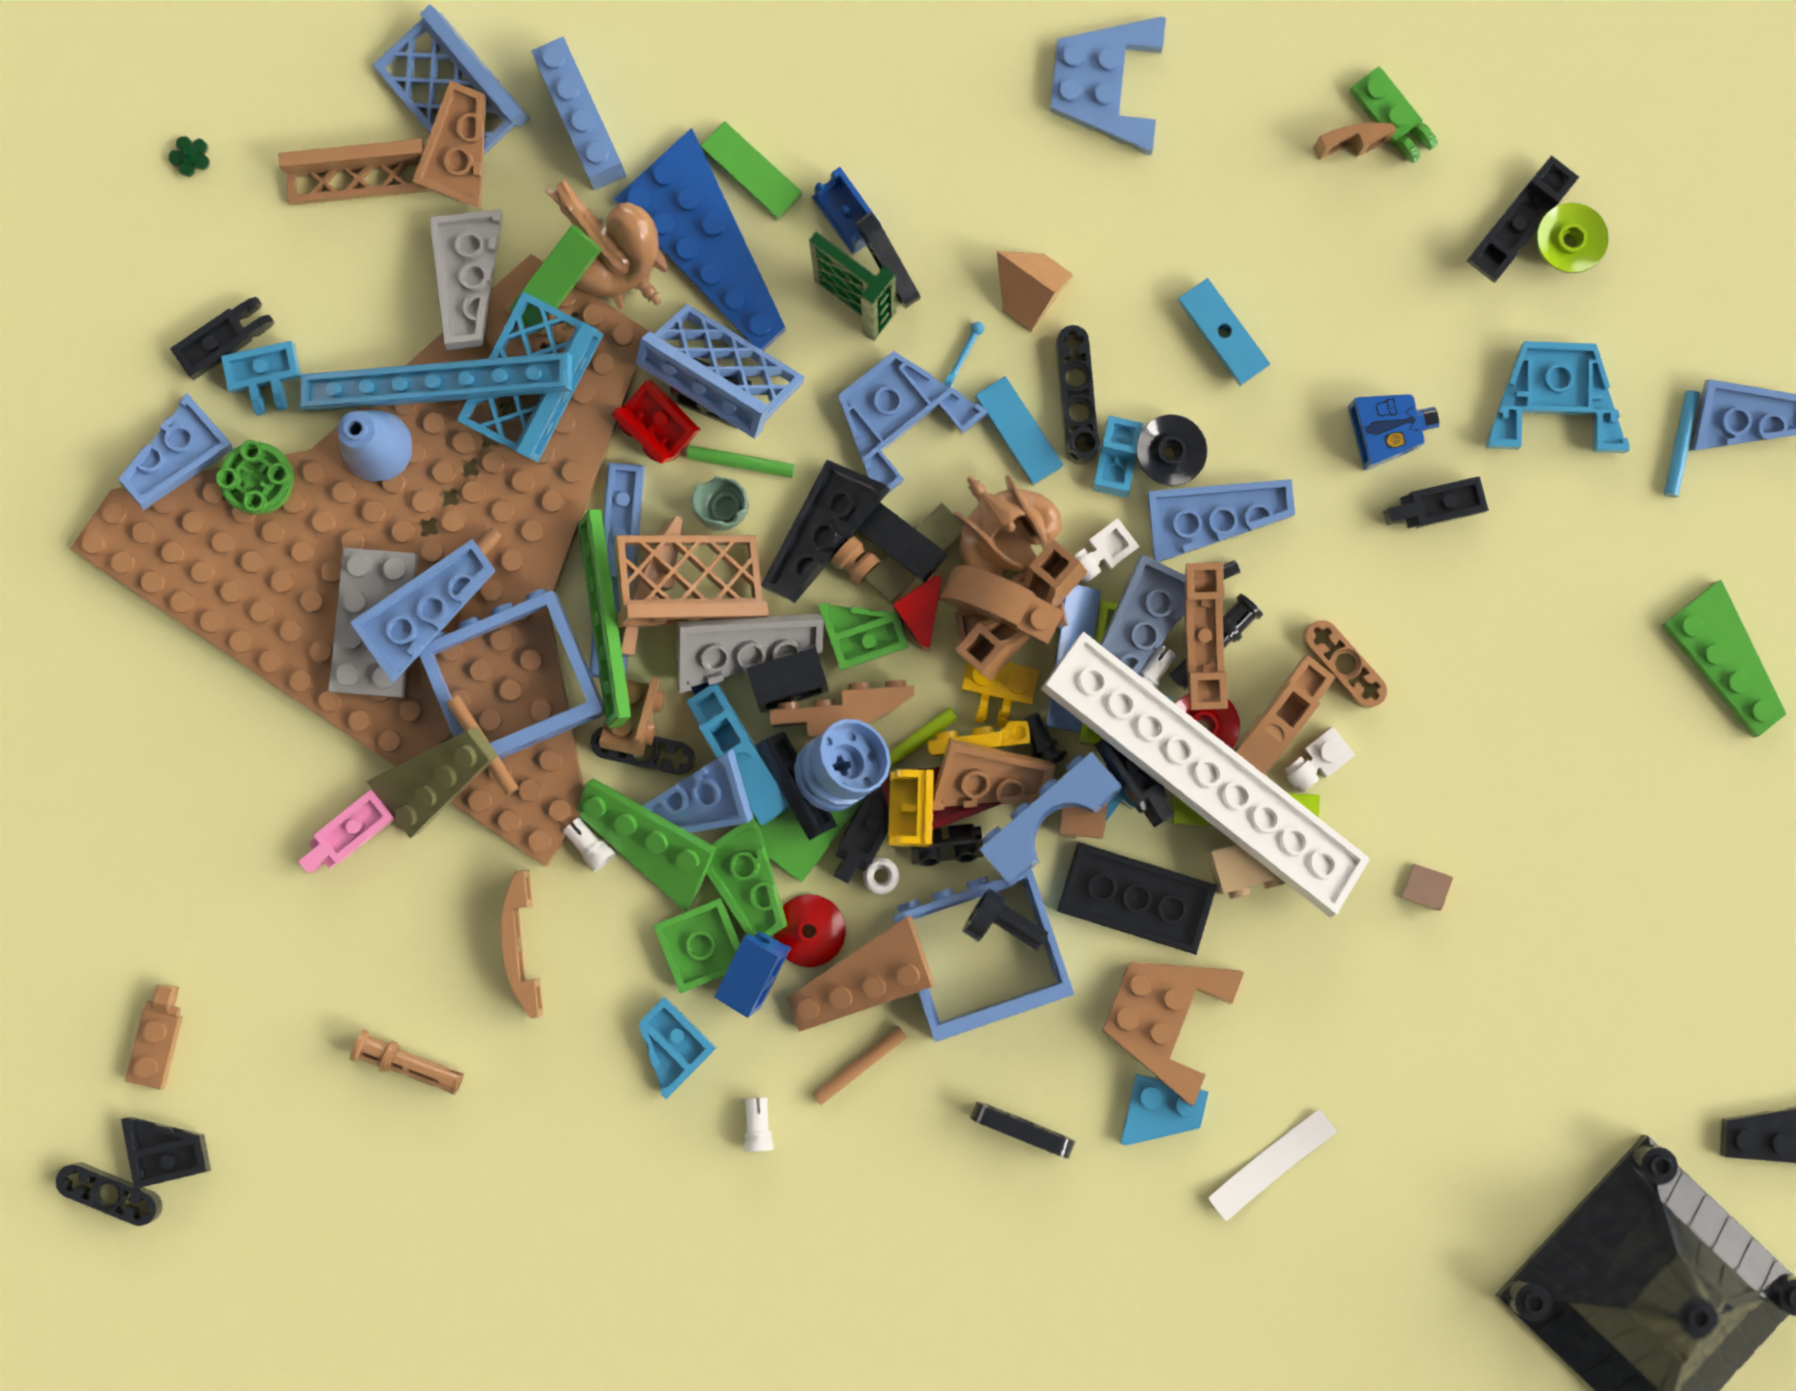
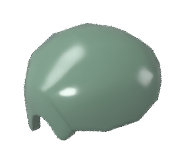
M715 476L707 483H698L690 499L695 516L705 527L715 531H725L737 526L745 519L749 508L745 489L737 481Z

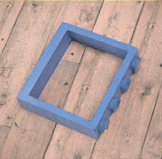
M546 588L533 591L525 596L527 600L515 606L512 603L500 605L492 610V616L479 620V617L467 619L458 624L459 630L447 635L445 631H441L421 652L420 658L453 737L463 733L464 730L446 704L452 699V696L435 655L547 607L587 702L491 742V746L499 758L503 759L605 715L601 696L559 596L553 590L547 592Z
M1032 869L1014 885L1023 883L1037 925L1048 932L1043 944L1056 983L942 1022L939 1021L929 988L919 991L918 993L935 1042L1075 995ZM987 876L966 882L968 890L954 894L951 887L932 894L934 900L932 902L920 905L918 899L898 905L899 913L892 916L895 924L910 915L914 920L982 897L988 888L997 892L1009 888L1011 885L1004 878L989 882Z

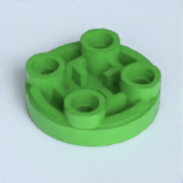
M248 440L233 449L226 456L217 473L216 480L225 499L232 506L247 514L263 515L277 510L288 500L294 486V471L289 459L276 447L267 443Z

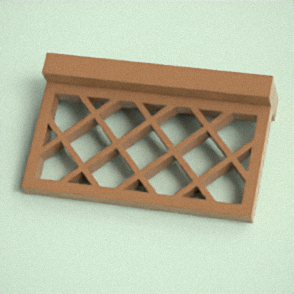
M617 535L614 538L621 609L617 612L618 627L677 626L679 621L769 616L768 603L763 601L756 535ZM648 545H658V546L653 550V549H652L650 546H648ZM663 545H672L683 555L674 567L670 566L657 554ZM684 545H692V547L688 550ZM698 545H707L718 555L708 567L692 554ZM718 545H727V546H726L724 549H722V548H721L720 546H718ZM733 545H747L748 560L742 567L726 553ZM625 546H638L648 555L638 568L626 558ZM651 559L668 573L658 585L641 572ZM686 559L702 572L692 585L676 571ZM720 559L736 572L727 584L711 571ZM627 569L632 573V575L629 578ZM705 576L721 590L715 598H706L696 589V586ZM739 576L751 586L752 598H741L730 588ZM635 577L652 591L645 599L630 600L629 583ZM670 577L686 590L680 599H671L660 589ZM691 594L695 599L686 598ZM724 594H726L729 598H721V597H722ZM654 595H656V596H657L658 598H660V599H651V598H652Z

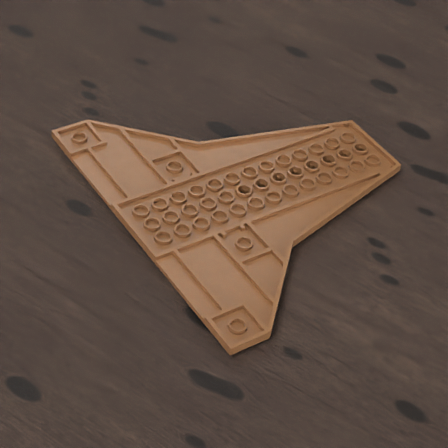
M530 254L491 289L483 346L446 351L442 332L406 365L488 359L512 314L509 307L543 264V261ZM576 287L571 290L558 307V310L570 316L576 315L577 320L595 327L604 335L539 462L533 461L501 443L496 447L490 445L487 449L483 448L485 441L482 437L484 434L457 421L467 400L357 408L354 411L381 410L392 413L400 418L409 429L412 437V458L405 470L394 479L371 482L354 475L342 460L338 426H336L312 449L285 454L293 467L294 486L288 500L271 513L251 515L232 506L225 499L220 486L217 484L216 476L220 468L199 472L144 511L123 487L111 489L70 549L394 766H398L453 738V735L420 655L407 668L404 699L328 692L343 547L416 553L419 555L417 576H419L471 539L477 544L491 527L498 531L502 538L485 556L495 569V572L442 629L446 635L459 630L458 624L467 619L479 617V620L492 616V610L500 605L512 603L515 606L527 601L525 596L533 591L546 588L547 592L551 590L556 592L579 530L578 523L584 516L618 424L612 413L616 408L625 405L639 367L635 363L640 341L649 331L595 295L584 293ZM551 316V318L549 319V321H550V320H553V319H556V317ZM564 323L551 327L556 345L569 341L575 329L563 330ZM518 325L514 332L520 331ZM546 329L527 335L533 353L543 350L546 345L551 346ZM522 337L509 341L505 348L507 357L527 355ZM539 394L519 395L523 409L536 406L540 399ZM513 396L494 399L499 417H503L505 413L502 409L505 404L510 405L512 402H515ZM489 402L476 405L469 419L478 424L494 420ZM531 414L526 415L527 422H528V420H529ZM520 418L502 423L506 438L517 443L523 432ZM496 425L488 428L492 431L498 432ZM477 461L478 475L475 477L470 474L467 478H464L462 476L464 474L462 466L466 462ZM452 490L458 491L455 496L459 500L456 506L449 504L447 508L443 507L444 499L442 495L445 492L450 493ZM432 519L437 520L435 527L439 530L436 535L429 534L427 537H424L422 535L424 532L422 528L425 521L430 522ZM548 607L435 655L452 698L460 696L489 743L569 710L552 617ZM573 729L500 759L519 787L514 793L506 796L488 767H486L451 804L544 866H548L567 838L562 833L569 824L574 828L572 822L579 818L581 814L576 808L584 791V783Z

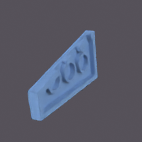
M1292 479L1148 491L1147 493L1153 560L1157 562H1162L1268 526L1295 515Z
M471 539L355 618L350 624L386 675L394 683L493 575L495 569L474 540Z

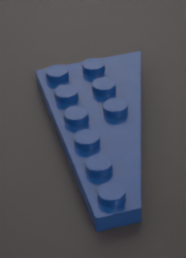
M691 128L616 196L614 200L616 204L618 202L632 203L649 213L658 231L659 249L748 342L764 351L786 331V328Z

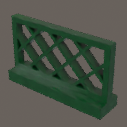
M815 232L809 239L814 281L862 316L863 333L875 341L896 314V275L884 266L876 276L819 233Z

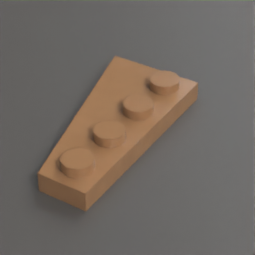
M907 916L787 997L799 1032L935 986L912 916Z

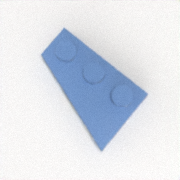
M1711 379L1705 380L1691 451L1796 435V394Z
M188 393L179 402L180 407L172 417H167L162 423L160 432L152 442L142 448L119 477L121 486L143 511L233 450L230 441Z
M733 749L642 805L689 833L748 823L753 819Z

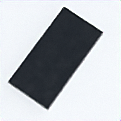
M1077 842L1056 911L1197 955L1217 885Z

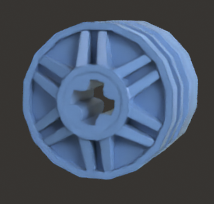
M843 719L829 726L818 737H815L805 745L797 755L794 766L796 784L803 797L813 806L827 812L843 811L880 787L887 778L891 764L889 749L882 736L871 725L859 720Z

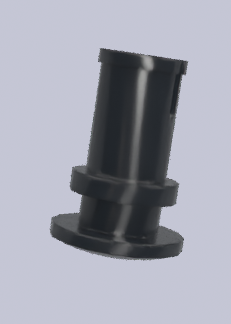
M1039 713L1032 714L1021 720L1028 721L1030 745L1033 749L1031 755L1033 758L1051 761L1057 765L1068 755L1066 750L1058 751L1056 747L1059 744L1056 739L1052 740Z

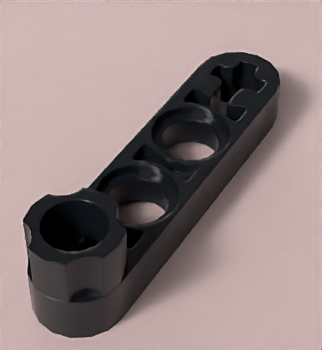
M1069 325L1060 331L1056 341L1065 451L1071 462L1077 465H1085L1094 460L1101 442L1097 429L1090 343L1088 334L1082 327ZM1069 335H1074L1075 340L1082 341L1077 346L1076 358L1084 357L1085 361L1073 360L1064 363V359L1070 360L1071 357L1070 346L1063 345V342L1067 341ZM1075 368L1083 371L1086 377L1083 385L1074 387L1068 384L1066 373L1070 369ZM1080 403L1088 408L1089 417L1085 421L1076 422L1072 420L1069 415V408L1073 404ZM1070 429L1076 430L1074 433H1070ZM1084 435L1085 445H1091L1092 449H1089L1087 453H1081L1075 448L1079 440L1078 436Z

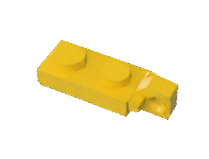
M1009 721L999 732H994L993 726L972 728V735L958 737V731L936 733L937 740L928 741L929 754L940 756L945 754L949 738L990 748L1031 743L1028 721Z

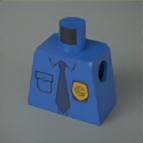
M1411 394L1354 398L1348 405L1364 471L1418 449L1424 444L1423 431L1439 427V416L1436 408L1429 407L1417 410L1414 397Z

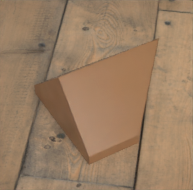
M997 251L1003 312L1032 332L1073 274L1046 254Z

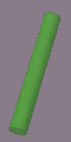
M689 445L687 451V459L788 478H793L795 464L692 445Z

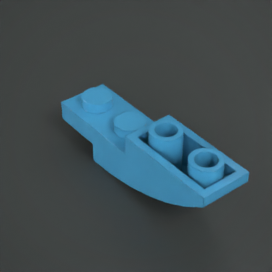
M718 683L712 684L688 699L686 703L699 723V729L716 757L719 758L730 750H734L751 811L760 824L765 825L790 809L791 807L763 760L756 744H754Z

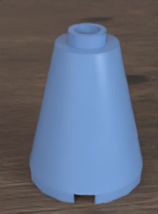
M370 410L353 411L346 414L340 420L338 437L341 457L346 467L354 475L365 481H387L394 479L405 470L412 458V437L409 429L400 418L386 411Z

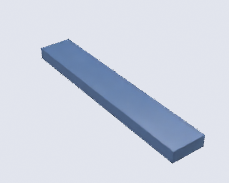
M608 463L603 526L616 615L621 609L614 538L617 535H639L645 477L644 465ZM625 546L626 558L636 566L638 546ZM627 569L629 578L632 575V573ZM592 634L589 670L592 677L600 678L594 634ZM623 657L625 677H626V676H627L628 657H626V658Z

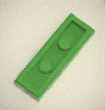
M726 121L701 145L702 151L777 220L802 196V192Z
M572 225L509 307V310L513 312L522 292L558 309L603 249L576 225ZM528 304L522 315L523 323L528 327L544 323L540 309Z

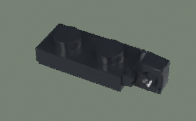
M1480 476L1412 491L1400 498V506L1388 508L1387 511H1383L1386 526L1406 521L1408 529L1415 527L1418 529L1486 513L1489 509Z
M1101 739L1094 744L1133 807L1140 814L1143 812L1153 827L1162 824L1174 815L1164 800L1168 796L1163 785L1106 740Z
M879 787L865 796L838 845L839 849L835 856L842 860L833 876L844 883H849L856 868L865 871L868 864L871 865L888 834L889 812Z

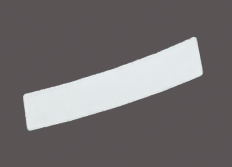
M1317 1110L1231 1177L1209 1197V1201L1225 1221L1229 1220L1278 1177L1335 1135L1337 1130L1321 1110Z

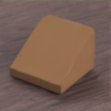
M1413 864L1401 898L1434 911H1441L1453 877Z

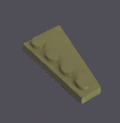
M475 726L366 782L395 817L409 838H412L434 820L498 757V754Z

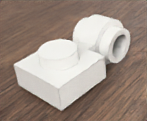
M1118 518L1089 539L1088 543L1095 552L1088 553L1084 548L1074 555L1088 571L1082 581L1086 584L1102 571L1098 566L1101 560L1110 570L1140 547Z
M1330 727L1302 749L1310 760L1305 761L1300 756L1284 768L1288 774L1286 778L1294 788L1298 787L1303 792L1319 780L1316 775L1317 769L1326 778L1356 754L1334 727Z

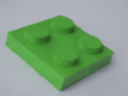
M722 898L653 925L680 994L724 976L740 946V941Z

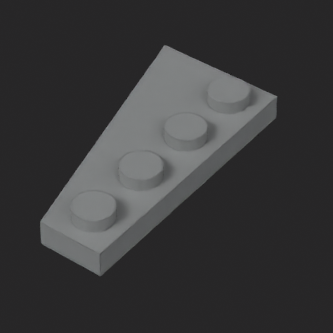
M501 209L430 217L446 351L483 346L502 223Z

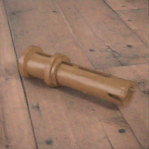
M363 1029L358 1035L350 1055L351 1061L362 1060L379 1067V1071L382 1073H389L391 1070L401 1073L412 1079L449 1092L452 1095H456L464 1073L401 1050V1046L395 1041L387 1043L369 1036V1031Z

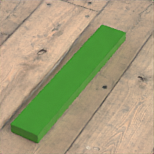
M594 509L586 512L578 523L606 725L608 728H621L631 718L602 512L601 509Z

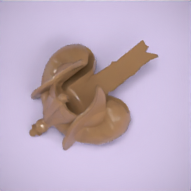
M565 180L557 184V190H546L545 193L551 196L560 206L561 212L570 222L581 229L603 249L574 287L587 294L612 297L620 310L624 307L625 293L633 288L639 289L643 297L648 299V302L652 301L654 305H660L659 292L656 293V289L650 284L649 279L654 267L662 272H667V264L659 250L658 231L649 213L632 203L618 202L616 204L617 207L608 214L606 227H604L602 221L598 220L590 209H586L583 202Z
M1008 475L1005 476L1008 490L995 494L988 493L985 486L980 483V480L976 481L975 477L969 476L967 482L970 486L968 488L971 489L972 495L978 500V506L970 513L968 518L958 512H953L954 517L963 525L959 548L963 565L979 568L998 576H1002L1006 569L1018 570L1020 573L1028 571L1029 565L1037 558L1031 548V544L1042 545L1044 550L1049 542L1055 539L1061 531V515L1057 507L1051 500L1040 493L1018 489Z

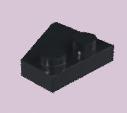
M135 1117L121 1119L134 1189L211 1171L204 1134Z

